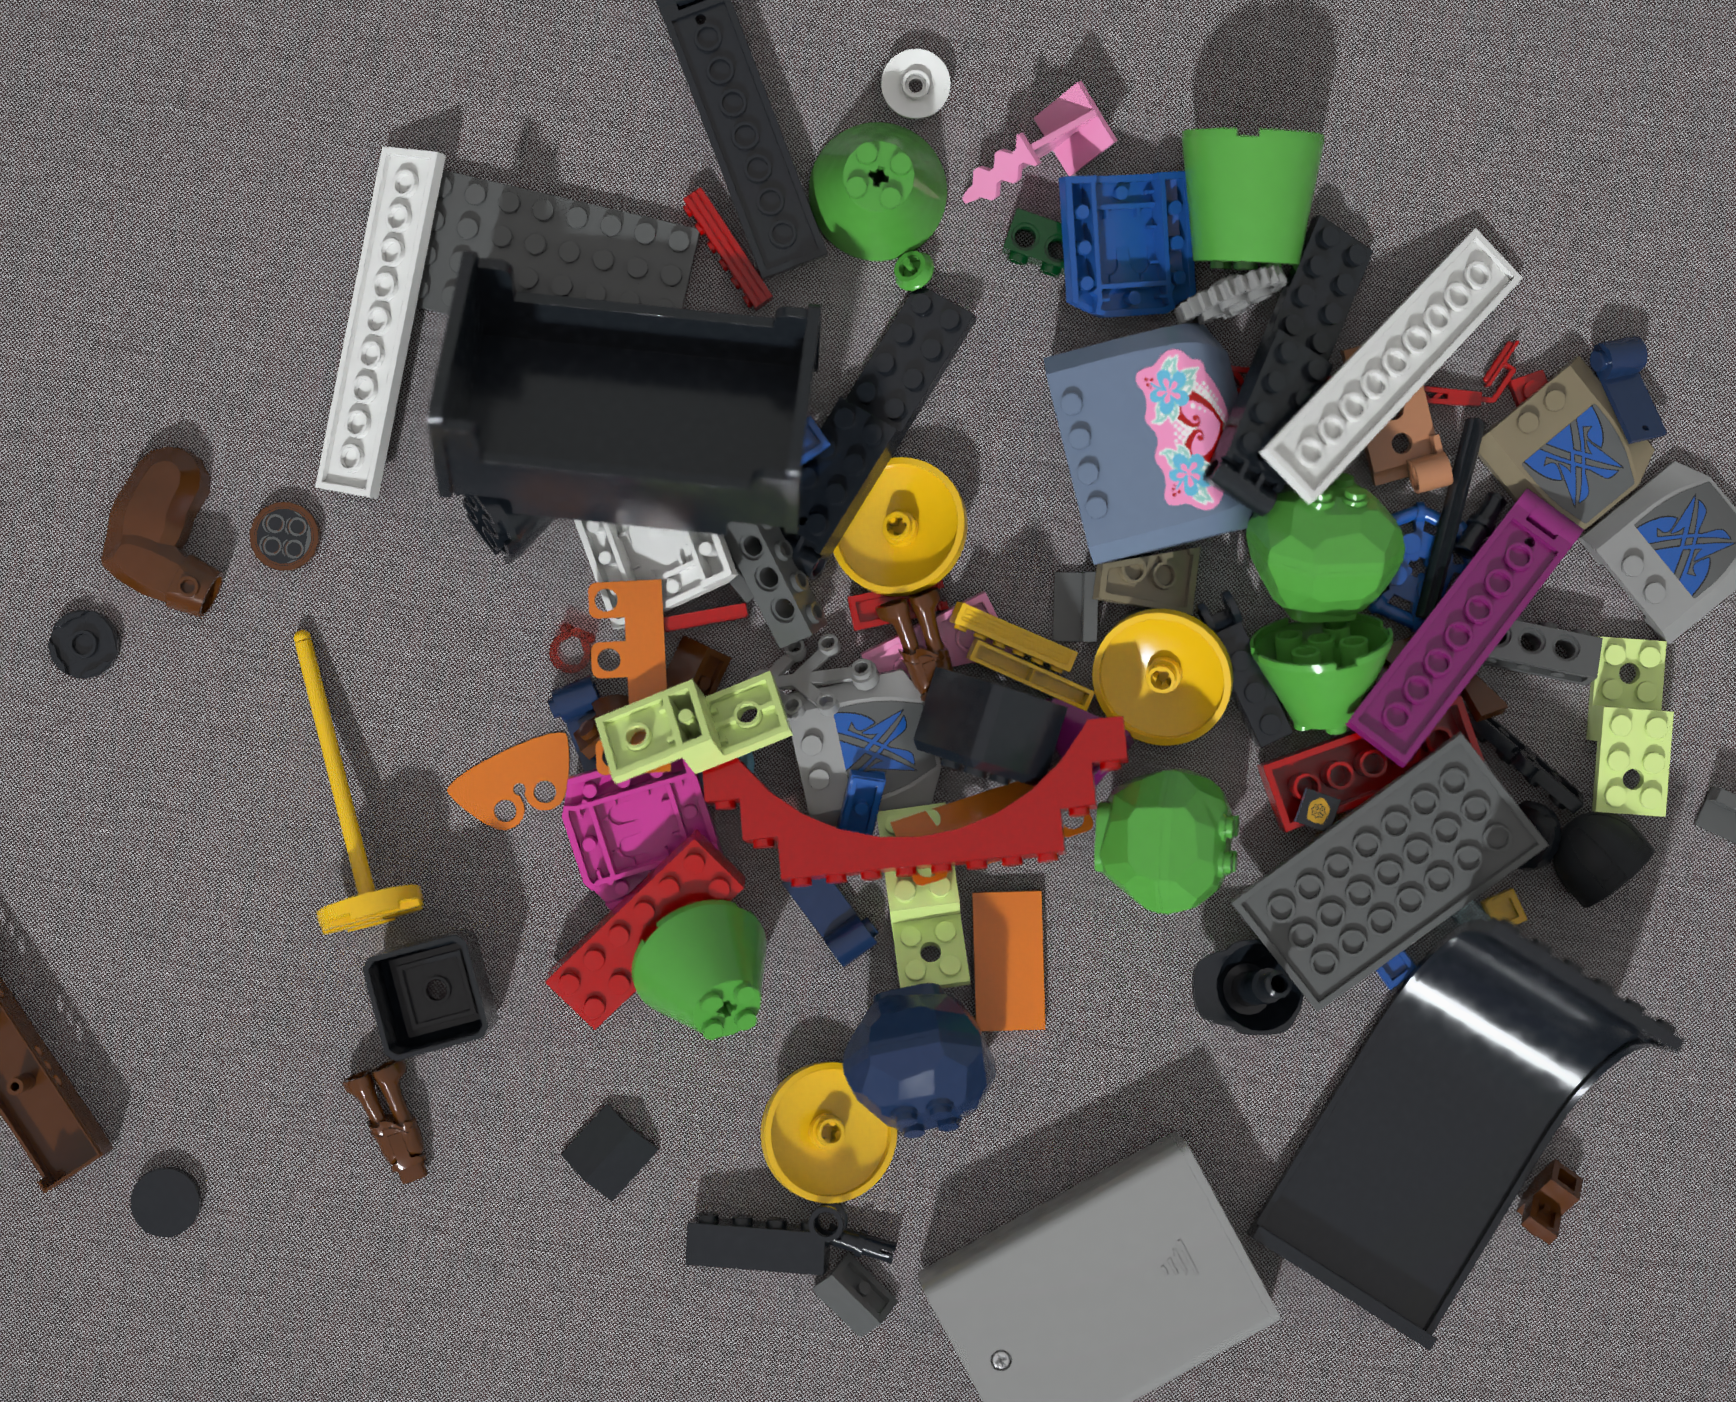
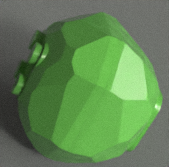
M1340 473L1324 492L1309 505L1289 484L1284 485L1283 490L1277 493V500L1271 511L1265 516L1253 513L1248 521L1246 531L1250 557L1271 597L1285 610L1290 618L1304 623L1340 622L1356 619L1358 612L1363 611L1381 595L1404 560L1405 544L1402 530L1396 519L1373 494L1357 485L1354 481V476L1347 473Z
M1170 769L1138 776L1119 785L1110 793L1107 800L1100 801L1098 804L1094 853L1095 871L1101 872L1147 910L1162 914H1172L1195 908L1220 888L1226 875L1236 872L1237 851L1231 850V842L1234 836L1238 837L1239 815L1232 814L1225 793L1209 778L1192 770Z

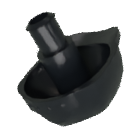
M1260 939L1235 942L1229 945L1226 950L1206 955L1197 962L1193 969L1192 994L1196 1011L1201 1018L1214 1024L1230 1027L1237 1033L1270 1035L1286 1032L1293 1025L1301 1010L1304 998L1303 993Z

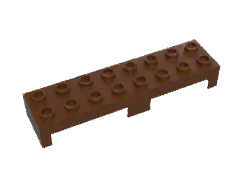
M0 976V1114L41 1174L42 1179L37 1181L45 1194L114 1149V1147Z

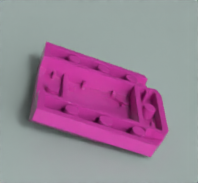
M683 758L671 762V772L643 773L618 784L615 783L611 775L600 774L597 768L569 776L562 820L583 883L591 891L594 890L606 902L605 905L610 910L620 903L696 829L723 854L708 804L704 799L699 776L692 771Z

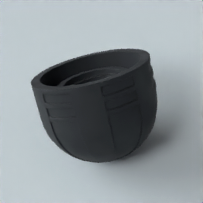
M1589 812L1577 816L1563 827L1559 848L1553 857V864L1561 883L1583 908H1588L1601 902L1627 883L1650 860L1655 849L1637 828L1625 818L1614 813Z

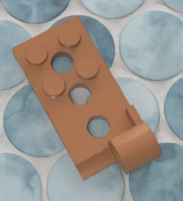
M1360 346L1340 351L1343 364ZM1422 386L1400 409L1398 417L1390 420L1364 448L1374 486L1409 477L1414 492L1420 494L1453 483L1451 464L1446 453L1443 451L1440 435L1435 434L1424 386ZM1398 433L1406 435L1409 441L1408 448L1403 453H1397L1392 447V440Z

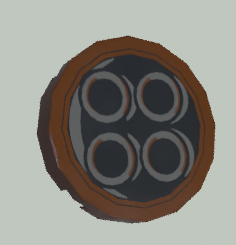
M277 502L263 508L254 518L250 529V545L255 556L267 567L279 571H295L302 568L317 555L321 543L320 527L314 516L305 507L291 502Z

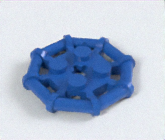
M1416 502L1412 507L1391 514L1399 526L1413 521V532L1403 535L1405 544L1404 560L1386 587L1387 590L1381 593L1367 608L1372 614L1378 613L1410 628L1411 632H1417L1425 621L1417 618L1415 613L1426 571L1425 573H1419L1415 577L1412 575L1413 569L1408 565L1410 561L1415 562L1420 558L1423 560V566L1427 570L1435 536L1423 531L1426 521L1438 527L1441 516L1440 512L1425 506L1424 502ZM1464 520L1460 522L1456 543H1458L1468 526ZM1452 554L1441 598L1445 595L1453 574H1461L1471 559L1462 557L1464 564L1455 565ZM1394 595L1411 603L1410 611H1404L1387 602Z

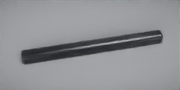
M1469 417L1465 420L1452 470L1453 483L1447 489L1415 613L1416 617L1422 620L1428 617L1441 599L1486 425L1485 421L1479 418Z

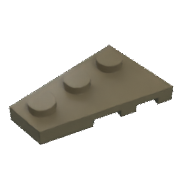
M1201 547L1098 564L1093 599L1145 609H1172L1192 615Z

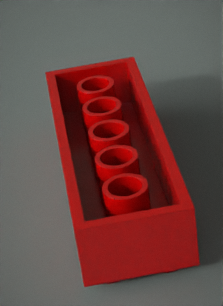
M1459 695L1403 768L1354 731L1258 764L1257 768L1279 830L1288 832L1305 826L1294 821L1305 788L1341 800L1336 814L1356 808L1459 731L1484 761L1462 696Z
M696 829L548 971L545 983L588 1025L596 1030L636 992L632 980L633 958L642 939L646 942L658 929L656 923L671 912L695 902L705 900L731 901L744 889L746 877Z

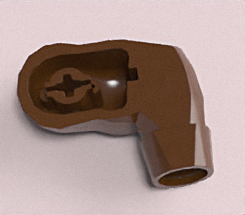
M175 446L157 448L150 451L138 462L111 507L101 562L116 579L137 592L166 602L165 605L168 608L202 618L213 606L221 589L224 574L194 554L188 555L183 547L189 538L195 517L210 494L211 477L202 460L191 451Z

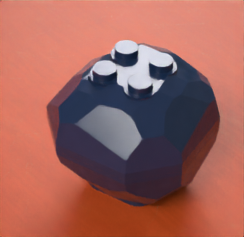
M935 983L918 984L876 994L873 997V1004L851 1036L844 1051L842 1061L844 1075L857 1100L888 1127L899 1129L903 1132L906 1138L921 1137L925 1134V1130L936 1127L940 1131L958 1129L962 1118L971 1114L982 1105L996 1076L995 1059L983 1038L977 1022L958 999L951 994H945L941 986Z

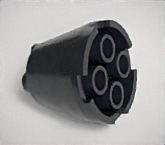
M462 494L464 497L462 503L467 511L465 515L495 555L499 552L505 555L503 559L506 564H510L521 557L556 519L554 517L515 514L512 512V503L508 499Z

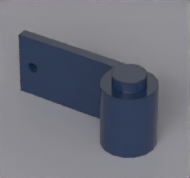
M1635 335L1598 343L1594 346L1590 355L1591 367L1601 382L1629 444L1662 437L1667 434L1639 373L1647 363L1648 354L1644 341Z
M589 675L552 690L553 698L547 700L554 718L561 717L566 724L584 772L596 769V755L589 760L580 751L573 733L579 729L583 722L592 719L596 715L591 703L601 698L593 678ZM603 751V762L605 763V765H608L605 753Z
M826 878L812 880V886L791 887V882H782V885L823 937L830 951L844 968L878 943L875 936L879 934V931L868 917L862 920L835 884H826Z

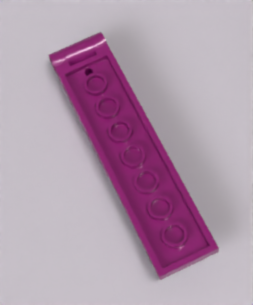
M1527 488L1345 725L1403 768L1580 537L1584 529Z

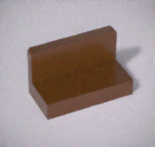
M683 636L666 671L667 689L693 679L705 697L716 692L732 658L687 636Z

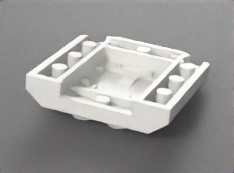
M574 520L596 582L662 579L663 613L723 586L738 576L723 535ZM610 589L600 590L606 610L611 611L617 605V595ZM625 617L610 618L613 629L625 628Z

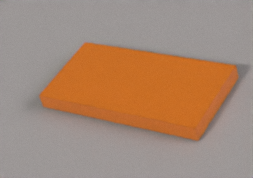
M1042 891L972 892L975 1021L980 1031L1046 1030Z

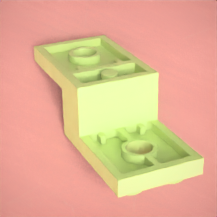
M1600 637L1603 640L1598 676L1590 683L1586 740L1597 741L1592 811L1666 817L1674 718L1673 711H1662L1667 641ZM1626 663L1633 665L1636 670V676L1630 683L1623 682L1619 676L1621 667ZM1630 769H1635L1640 776L1639 784L1633 789H1628L1623 783V776Z
M771 671L706 697L694 680L691 679L595 718L611 777L616 784L680 758H683L692 771L698 774L793 736L775 678ZM750 709L757 710L754 720L747 723L741 722L744 712ZM645 731L646 737L643 742L637 745L630 743L635 733Z
M946 803L878 811L879 836L896 837L890 822L924 811L928 813L936 826H938L941 822V816L933 808L945 805ZM952 866L953 871L948 872L946 878L924 886L917 885L913 881L912 876L896 877V871L885 872L900 988L924 983H935L940 985L941 988L970 985L955 866ZM931 868L917 869V872L924 877H932L936 874L931 873ZM927 946H935L940 950L941 955L938 960L927 962L921 957V951Z

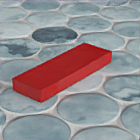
M741 603L663 617L664 633L747 618L749 616L747 604Z

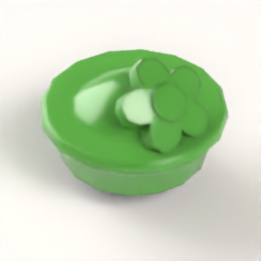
M909 251L904 253L895 264L896 283L901 289L906 291H915L922 288L933 275L934 262L928 254L923 252Z

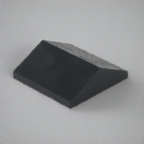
M607 1103L563 1151L561 1156L585 1182L613 1201L659 1148L614 1107Z

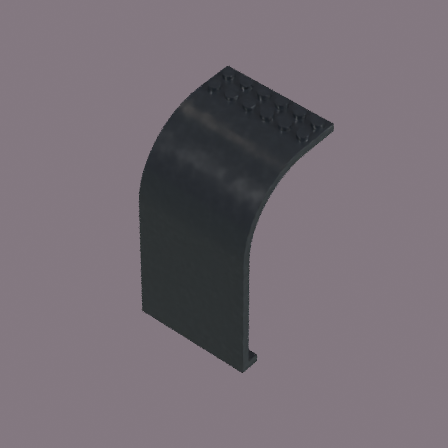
M1494 917L1491 920L1472 919L1461 924L1446 935L1411 972L1375 1022L1246 1232L1259 1243L1429 1351L1437 1340L1432 1334L1546 1146L1575 1104L1610 1067L1628 1054L1647 1047L1678 1053L1685 1042L1684 1039L1675 1034L1677 1028L1660 1017L1654 1019L1645 1015L1646 1008L1628 997L1624 1000L1619 996L1613 995L1615 990L1613 986L1595 977L1593 980L1582 975L1584 968L1567 958L1561 960L1552 956L1551 952L1553 949L1536 938L1530 940L1519 935L1522 929L1504 918L1501 921Z

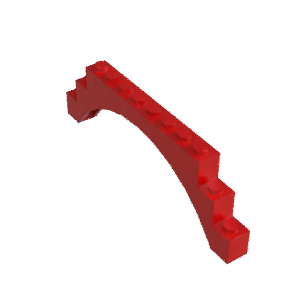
M1123 716L1089 719L1061 761L1031 791L989 817L960 829L920 837H877L838 829L804 815L775 796L739 758L705 770L702 773L705 802L715 806L717 811L736 809V803H740L743 841L753 844V849L774 847V841H778L781 879L785 882H791V887L812 886V880L826 878V884L847 882V876L861 875V880L882 879V873L896 871V877H908L917 875V869L931 868V873L952 872V866L966 864L967 870H979L988 868L987 862L1002 861V866L1023 865V859L1037 857L1038 863L1059 861L1058 855L1066 854L1062 812H1069V817H1082L1090 815V809H1097L1093 767L1100 766V771H1115L1122 769L1121 764L1129 763Z

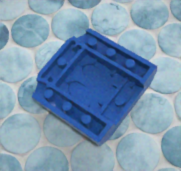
M1185 171L1109 176H1065L1059 178L1066 303L1097 318L1167 314L1176 308L1177 304L1196 294L1195 265L1192 255Z

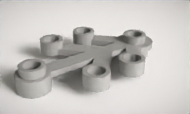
M825 634L818 641L819 649L793 674L783 675L795 662L802 661L807 656L808 650L803 640L785 646L784 650L786 653L769 669H760L753 672L747 680L771 671L775 678L787 718L795 721L804 716L805 706L799 697H788L781 690L794 688L816 705L823 716H832L839 710V702L836 696L831 692L823 693L815 686L852 681L857 689L870 690L878 684L880 679L876 665L871 660L862 658L856 660L851 667L817 671L829 658L837 656L841 651L838 638L834 634ZM834 643L832 647L825 648L828 644ZM795 648H800L799 651L792 652ZM832 702L830 706L823 707L825 703ZM798 706L796 710L789 711L791 707Z

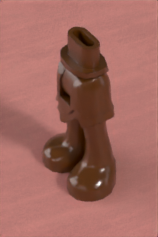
M938 587L928 588L908 597L920 624L926 647L918 644L910 617V610L905 598L888 601L875 607L880 620L891 623L898 634L903 650L898 649L902 656L901 660L906 665L915 688L920 694H923V696H920L921 701L926 700L936 667L953 671L949 651L944 647L936 621L935 608L941 600Z
M404 1059L398 1061L390 1060L379 1065L373 1071L368 1069L353 1074L344 1079L342 1083L345 1090L357 1097L370 1119L366 1121V1124L371 1130L370 1133L377 1141L382 1154L393 1165L391 1167L392 1172H398L402 1184H407L427 1176L428 1172L423 1162L427 1157L423 1153L424 1141L420 1127L417 1124V1119L412 1116L401 1091L400 1079L407 1070ZM375 1080L392 1114L384 1113L376 1093Z

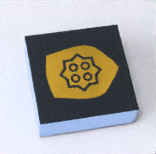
M1305 788L1294 821L1325 831L1332 826L1341 800Z

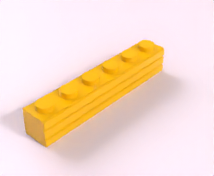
M956 602L949 622L955 624L954 629L964 633L970 630L974 632L973 637L983 641L986 638L993 640L992 645L1001 649H1005V646L1013 649L1011 653L1022 658L1024 655L1032 657L1031 662L1043 666V663L1051 665L1050 670L1062 674L1063 671H1071L1078 654L1074 650L963 602Z
M975 637L966 655V658L1084 711H1087L1095 694V691Z

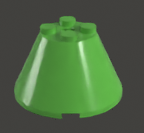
M870 122L856 125L834 137L823 148L816 159L809 181L810 208L822 234L840 251L866 261L894 260L900 258L904 253L920 248L933 235L941 222L947 200L946 176L935 151L915 132L900 125L885 122ZM880 182L881 184L879 187H875L873 183Z
M1357 613V617L1354 620L1340 622L1304 623L1296 621L1289 623L1286 617L1269 623L1256 631L1250 640V652L1293 720L1294 729L1299 731L1310 729L1326 730L1328 734L1338 735L1347 731L1345 724L1375 686L1393 644V632L1391 628L1386 629L1383 627V620L1362 613Z
M705 900L681 907L657 922L658 929L646 942L642 939L632 962L633 984L644 1003L655 1011L702 1033L708 1040L729 1036L740 1030L751 1029L757 1022L756 1015L761 1004L767 950L765 931L755 914L738 907L735 902Z

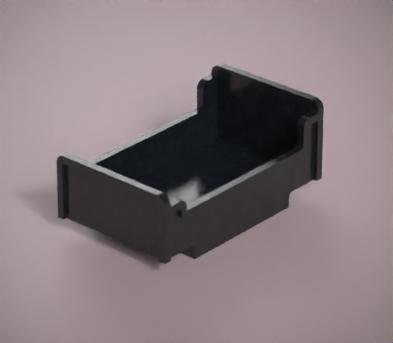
M463 251L428 409V429L439 497L452 498V494L455 493L504 498L511 501L512 512L515 514L719 535H727L728 524L730 522L785 527V533L797 534L801 465L813 372H818L822 304L809 303L808 308L780 307L776 310L775 317L770 318L517 292L515 290L514 271L511 264L500 259L481 258L478 256V252Z

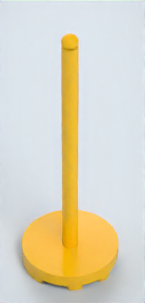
M299 630L294 634L293 639L296 643L295 647L358 893L357 896L327 905L319 909L316 914L324 935L343 930L348 932L394 921L396 920L395 917L421 911L423 909L422 906H424V898L420 885H403L375 891L311 635L306 630Z

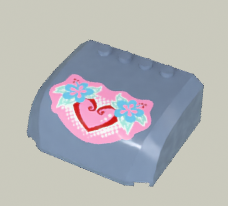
M1186 323L1163 327L1043 358L1080 516L1094 565L1114 562L1247 528L1248 521L1254 512L1203 480L1204 472L1212 459L1238 397L1228 352L1204 324Z

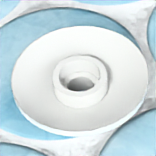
M909 49L895 55L886 65L881 79L882 94L888 106L898 115L909 119H923L938 112L946 103L951 87L950 74L944 62L937 55L923 49ZM914 81L919 82L922 85L921 91L912 92L909 89L910 83Z

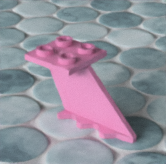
M1082 81L1074 84L1033 118L1043 133V138L1030 144L1022 132L1016 136L1015 151L1003 148L995 153L993 169L980 166L973 171L972 186L967 189L962 197L965 204L981 197L991 201L1000 196L1001 182H1018L1022 178V169L1029 165H1039L1041 163L1040 158L1051 151H1054L1068 176H1073L1118 141Z

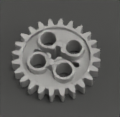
M1273 265L1268 268L1263 267L1244 275L1235 274L1215 282L1210 289L1188 298L1186 302L1179 304V307L1175 308L1174 312L1179 324L1199 323V325H1203L1219 318L1225 320L1248 310L1251 305L1269 298L1274 292L1280 291L1282 287L1286 286L1288 282L1280 265L1276 267Z

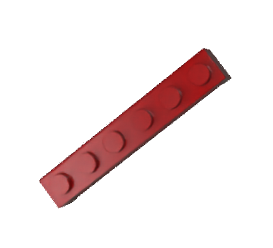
M700 187L683 199L685 203L683 206L684 211L689 218L691 216L694 217L697 222L694 226L700 235L705 234L709 241L706 244L713 254L717 252L720 256L719 264L725 272L729 270L733 276L730 280L737 290L741 288L745 294L742 298L748 308L753 306L756 311L772 301L773 295L703 189Z

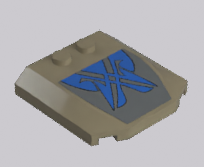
M1576 356L1552 375L1549 381L1483 433L1478 457L1515 502L1528 488L1581 528L1586 529L1640 484L1655 449L1648 440L1632 444L1628 443L1601 382L1582 358Z

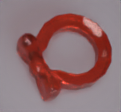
M563 623L560 626L562 633L550 645V659L553 665L560 671L570 674L576 673L585 668L590 661V643L595 641L596 635L568 623ZM570 636H576L581 639L584 651L583 659L575 665L563 663L557 653L559 644Z

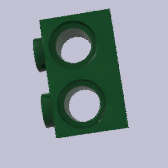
M1017 208L1001 253L1008 255L1007 260L1014 264L1026 266L1028 262L1040 266L1039 271L1045 275L1059 278L1060 274L1065 275L1064 258L1054 259L1048 253L1049 245L1053 243L1063 245L1062 224ZM1022 231L1028 232L1032 235L1034 244L1026 248L1021 247L1016 243L1015 235Z

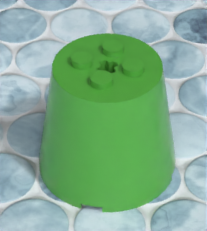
M1237 128L1183 130L1182 147L1193 261L1210 262L1211 269H1231L1233 263V269L1257 270L1258 264H1260V269L1273 265L1275 267L1278 265L1282 267V264H1299L1324 147V134L1294 130L1260 129L1259 136H1237Z

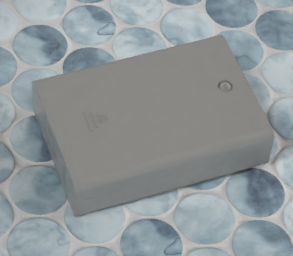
M1176 1131L917 1272L920 1285L983 1402H1133L1281 1320L1274 1303L1186 1141Z

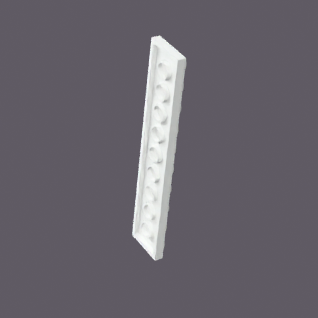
M382 146L315 488L374 499L379 497L446 155L440 152Z
M1475 228L1467 234L1259 453L1308 505L1314 502L1514 289L1523 277Z

